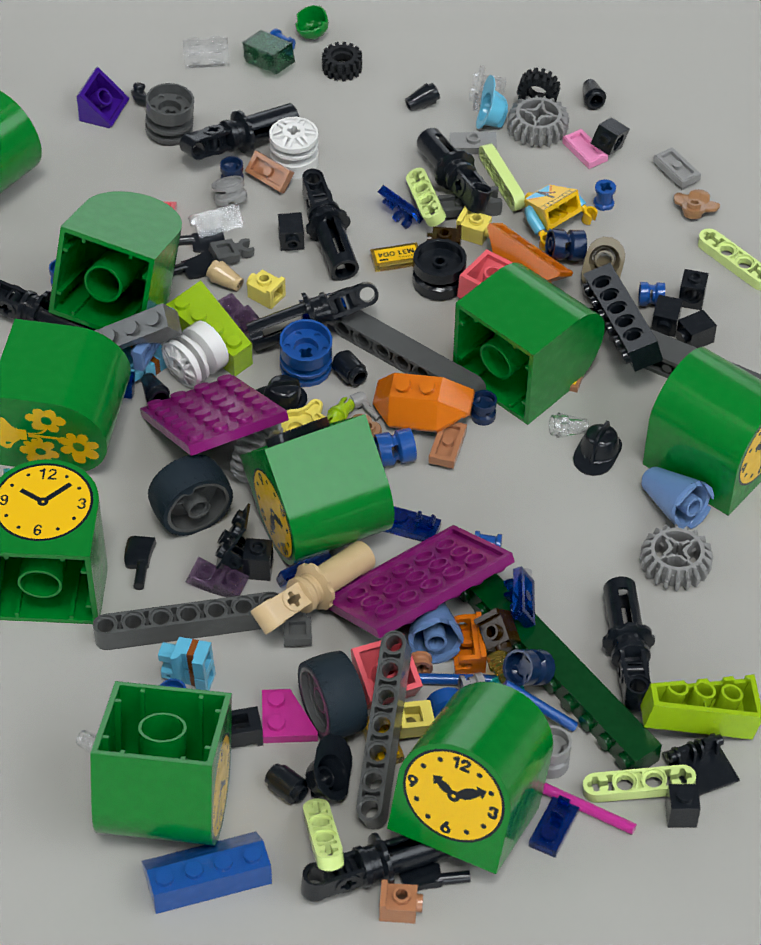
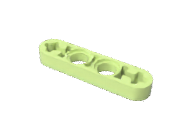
M490 143L480 146V160L494 184L499 187V192L511 211L524 209L526 207L524 193L494 145Z
M423 168L411 170L406 176V181L422 217L430 227L441 224L445 220L446 214L426 171Z
M714 229L702 230L699 234L698 247L751 287L761 291V262ZM730 251L732 255H723L721 252ZM744 263L749 265L750 267L741 268L739 264Z
M687 765L595 772L587 775L583 780V794L587 800L596 803L664 797L667 795L668 789L667 777H670L671 784H696V773ZM679 776H685L687 783H681ZM651 777H657L662 781V784L654 788L648 786L646 780ZM621 780H628L633 786L629 790H621L617 787V783ZM608 782H612V791H609ZM592 784H598L599 791H594Z
M325 799L308 800L303 804L304 821L317 866L323 871L337 870L344 865V856L330 805Z

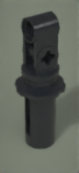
M291 103L248 116L241 110L233 111L230 115V120L226 119L218 125H211L198 131L186 133L182 136L179 146L184 153L196 160L220 155L226 151L234 152L238 148L242 153H250L254 149L255 142L270 138L269 131L274 123L286 117H299L296 107Z
M437 128L424 130L417 139V147L435 168L436 183L446 190L454 192L469 211L484 214L493 189L477 173L474 166V157L463 149H455Z
M308 169L302 175V194L306 202L307 218L309 220L306 225V232L309 234L310 239L319 241L331 276L336 280L350 279L359 271V264L346 233L351 223L350 217L347 216L346 211L340 209L339 205L333 201L323 173L318 169ZM333 239L335 240L339 253L337 252ZM344 264L345 268L337 269L338 266Z
M0 280V313L13 319L96 330L49 313L51 291H45L39 296L32 290L27 291L17 285Z
M362 282L330 293L328 296L321 292L317 297L309 298L303 292L301 294L304 301L248 322L246 326L255 350L259 351L280 343V334L283 329L264 335L262 330L307 313H309V319L318 321L325 326L328 324L332 326L336 324V318L348 316L360 309L375 304L378 300L379 292L371 282ZM365 287H370L374 291V295L370 300H363L360 297V292ZM341 298L344 299V302H345V304H346V307H345V308H344V306H343V303H342V301H341Z
M620 576L608 580L603 587L610 629L602 638V646L605 648L606 653L611 656L612 663L618 668V680L621 684L625 707L631 711L638 712L641 711L640 705L651 683L649 670L650 648L655 643V636L652 634L650 627L642 624L635 582L629 577ZM618 590H627L626 594L619 595ZM621 608H625L627 623L623 621Z
M372 833L368 836L367 846L362 847L359 845L353 847L352 851L343 852L344 865L337 870L323 871L318 868L316 862L306 865L302 873L301 893L305 899L317 902L340 893L350 892L361 886L364 888L370 887L378 881L382 883V879L388 880V883L391 884L394 883V876L452 856L403 835L383 841L378 833ZM315 880L319 881L320 883H312L310 881Z

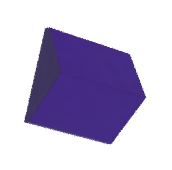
M98 66L93 70L76 96L79 121L110 128L130 99Z

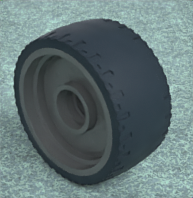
M196 454L178 458L162 468L149 485L148 499L156 517L164 528L172 534L185 536L210 528L222 519L232 504L233 490L226 475L212 458L203 454Z
M333 651L301 662L298 667L299 691L305 712L318 731L319 738L322 739L325 735L329 734L340 735L344 738L365 729L368 722V710L364 690L357 671L348 656L342 651Z

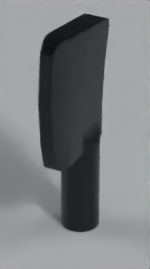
M222 228L206 232L192 233V235H181L179 245L192 244L193 252L202 253L206 250L209 251L210 242L225 240Z
M206 250L197 256L176 264L173 276L184 272L190 280L206 277L207 270L214 259L210 252Z
M130 536L127 540L124 562L126 568L136 569L133 585L136 590L144 589L147 569L157 544L155 537Z
M435 862L399 874L401 884L418 885V891L438 888L448 884L471 882L469 870L441 873L440 864Z

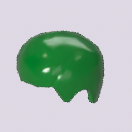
M311 5L300 10L297 13V23H295L297 33L305 39H316L323 36L329 26L325 9L321 6Z

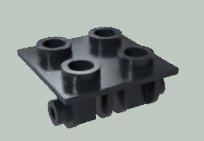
M248 503L243 511L239 509L232 519V527L229 531L225 529L221 533L217 541L220 546L215 553L217 557L216 569L221 564L234 570L239 569L243 565L242 559L246 539L242 535L247 529L251 504Z
M712 733L708 737L697 738L694 742L689 741L685 745L674 746L671 750L662 752L668 766L687 765L695 771L699 795L740 781L720 747L724 745L721 734L716 735ZM679 776L681 783H687L685 776Z

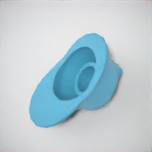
M493 75L487 77L483 87L480 110L476 120L477 129H481L484 125L497 128L502 127L508 113V104L505 97L495 91V78Z

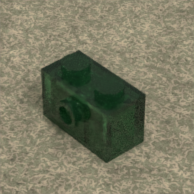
M263 30L258 31L242 42L246 62L274 74H278L295 62L292 43Z

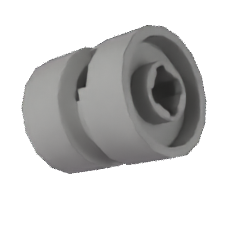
M549 725L553 736V752L546 778L555 779L564 775L568 770L572 739L570 734L562 727Z

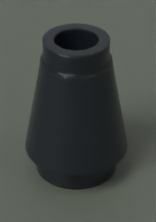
M587 79L583 83L584 102L592 109L601 108L606 101V93L594 79Z
M425 83L405 98V103L408 109L412 111L436 104V101L440 99V94L433 83Z
M147 373L142 376L141 383L147 403L155 399H170L169 388L153 373Z

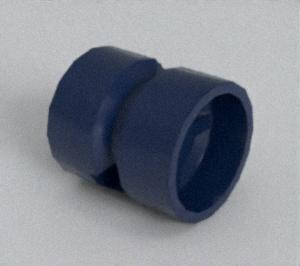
M549 229L545 240L546 254L555 260H564L566 257L568 261H583L587 252L586 232L584 230H569L566 232L565 229Z
M516 649L506 655L503 662V673L506 680L517 686H542L552 680L555 674V662L552 655L546 650Z

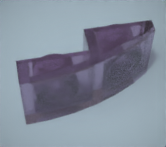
M233 293L218 300L245 335L249 333L246 323L259 319V316L249 305L243 306Z
M198 557L185 582L212 594L232 597L240 596L249 576L226 565L223 569H216V565Z

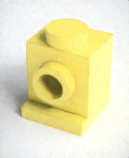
M465 206L456 220V228L457 225H462L461 239L483 245L486 238L489 237L487 226L489 223H492V217L481 213H473Z
M261 270L258 274H250L247 279L248 298L269 309H272L286 296L285 278L282 276L277 278Z
M430 700L404 702L399 739L422 737L434 721Z

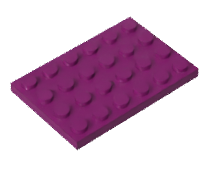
M231 374L222 375L217 378V381L212 383L197 384L194 386V389L187 392H174L170 395V399L149 401L147 406L140 408L142 418L190 456L289 420L287 410Z
M452 525L368 571L364 575L357 577L336 591L333 606L329 610L380 639L387 632L414 622L422 614L437 609L445 601L460 596L461 592L468 588L477 586L491 575L504 571L507 566L515 562L513 553Z

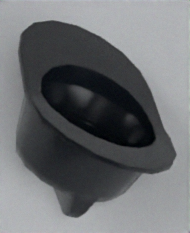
M288 375L275 376L269 381L267 386L256 389L285 410L302 408L308 401L307 393L300 387L299 379Z
M606 420L604 424L590 426L574 452V465L585 475L597 476L608 472L621 452V439L618 437L616 430L610 426L609 421Z
M325 735L319 741L315 760L306 769V782L313 798L327 797L329 800L339 801L344 799L348 793L352 769V753L348 743L340 735Z

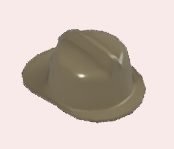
M601 237L590 244L582 267L581 279L583 284L586 283L583 273L611 263L620 278L625 262V251L618 240L612 237Z

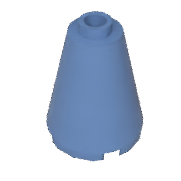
M652 467L646 470L642 476V488L674 526L677 524L682 529L686 526L693 529L708 515L711 509L708 503L710 498L714 499L712 487L707 483L660 467Z
M445 602L440 604L437 609L422 614L414 622L410 623L408 643L412 653L426 651L432 655V663L437 664L448 661L459 653V647L464 641L463 633Z

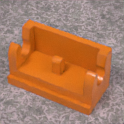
M481 612L454 616L457 623L465 622V624H458L462 630L464 641L459 647V653L453 657L455 674L486 673V646L479 626L475 625L474 619L482 616Z

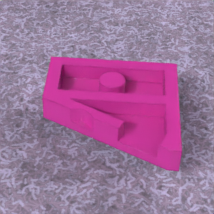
M291 689L262 690L263 743L318 742V731Z

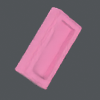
M582 129L563 136L562 143L588 169L608 161V154L590 144L592 139Z

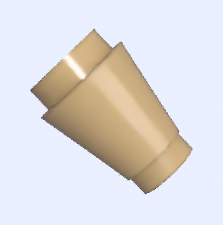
M213 261L206 273V276L210 278V282L238 291L244 282V279L224 261Z

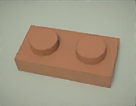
M256 150L245 169V172L281 193H285L295 173Z
M456 422L437 433L429 454L430 464L454 469L467 432V424Z

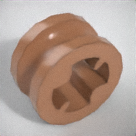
M426 651L412 653L418 673H431L433 671L432 655Z

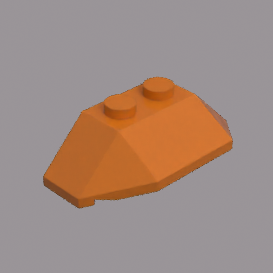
M488 224L487 229L493 253L513 263L523 264L550 283L572 276L573 271L515 233L505 224Z
M392 373L378 380L372 404L389 428H411V430L438 433L461 418H466L470 415L475 390L444 377Z

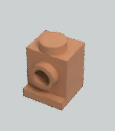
M382 879L379 921L415 924L416 912H422L423 894H417L418 885L390 884L388 880Z

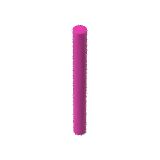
M545 782L542 794L631 835L634 833L637 826L636 823Z

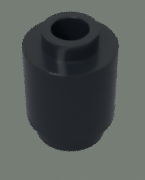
M350 350L340 351L334 356L332 368L347 384L359 386L366 380L368 372L365 365Z
M277 763L268 770L265 776L268 788L289 804L301 802L308 793L306 779L287 765Z

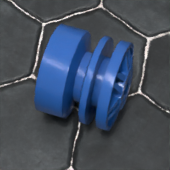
M301 319L291 322L284 327L280 334V371L282 375L298 378L300 387L319 385L328 378L332 371V335L325 325L315 320Z

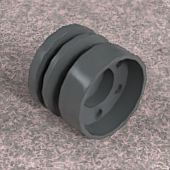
M175 83L158 84L148 91L146 95L145 130L152 140L161 144L174 145L180 143L183 135L193 132L194 96L192 92L186 87Z

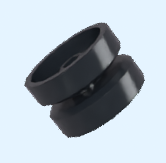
M437 238L420 244L414 251L413 285L415 290L421 296L431 300L442 301L456 297L459 275L466 269L467 265L465 250L458 243L449 239Z

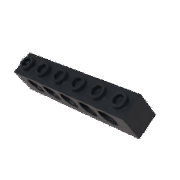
M611 263L583 273L586 281L585 284H582L587 298H590L594 310H597L598 314L603 318L609 336L613 338L617 350H620L625 364L630 363L636 372L663 361L657 339Z

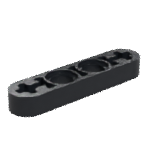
M324 417L267 438L265 441L269 448L329 427L330 424L328 418Z

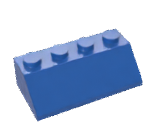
M256 831L220 840L215 846L201 845L141 861L156 914L272 884L271 863L264 841Z

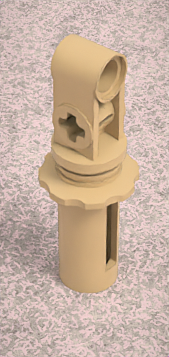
M355 541L318 566L313 563H303L297 567L295 577L287 582L286 590L264 601L250 612L265 635H267L300 611L310 613L315 609L327 610L333 606L336 591L375 567L374 553L366 543Z

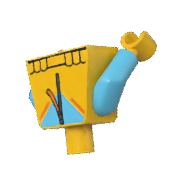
M546 185L534 193L528 192L525 195L524 202L526 208L524 214L535 235L540 237L539 248L542 251H545L547 235L545 230L555 228L581 211L583 212L581 220L586 225H590L591 221H595L597 217V209L593 206H586V202L579 195L577 189Z

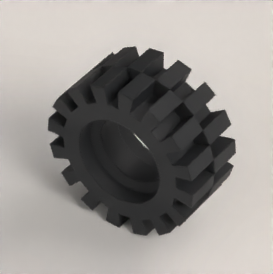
M335 42V46L332 44L328 45V48L325 47L324 52H322V71L324 75H328L329 79L334 77V81L342 79V82H346V78L349 81L353 80V76L357 78L359 73L361 74L362 51L359 50L358 46L354 47L352 43L346 45V42H342V45H339V42Z
M534 68L533 72L529 69L527 73H523L517 88L518 99L525 100L527 96L534 98L537 95L540 98L546 96V99L554 98L556 102L561 88L560 81H557L558 77L556 75L552 77L553 73L551 71L548 74L545 73L546 69L544 68L541 71H538V68ZM537 86L544 89L546 92L540 93L533 90L531 87Z

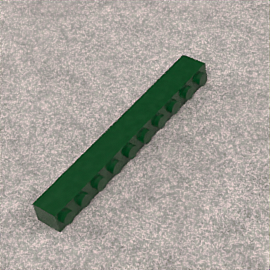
M493 574L484 579L481 584L461 592L459 598L463 602H467L474 609L475 614L476 612H481L484 615L495 608L511 611L521 640L512 645V650L542 649L552 655L555 662V674L552 680L544 685L545 689L549 693H553L560 700L563 708L567 712H571L578 719L581 727L585 731H589L597 739L599 746L615 758L617 765L622 770L649 768L659 761L662 744L498 574Z

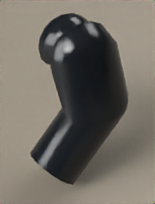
M135 82L133 89H131L132 97L137 104L146 106L147 94L144 91L145 85Z

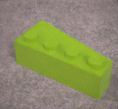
M201 280L166 304L178 312L182 332L196 321L206 322L217 331L229 353V361L223 369L236 377L253 364L252 343Z
M755 674L745 675L744 679H735L734 676L723 677L721 681L709 682L708 678L698 679L696 683L688 684L684 680L650 683L640 705L645 728L707 735L715 733L725 737L753 740L761 724V701Z

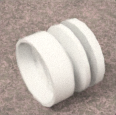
M286 117L274 123L269 131L270 158L295 172L292 179H301L306 170L317 169L319 165L318 128L315 124L301 117Z
M203 321L194 322L183 330L181 336L168 340L161 348L164 362L177 381L189 388H193L195 385L200 384L201 381L206 380L209 374L216 373L226 366L229 361V353L221 336L212 326Z

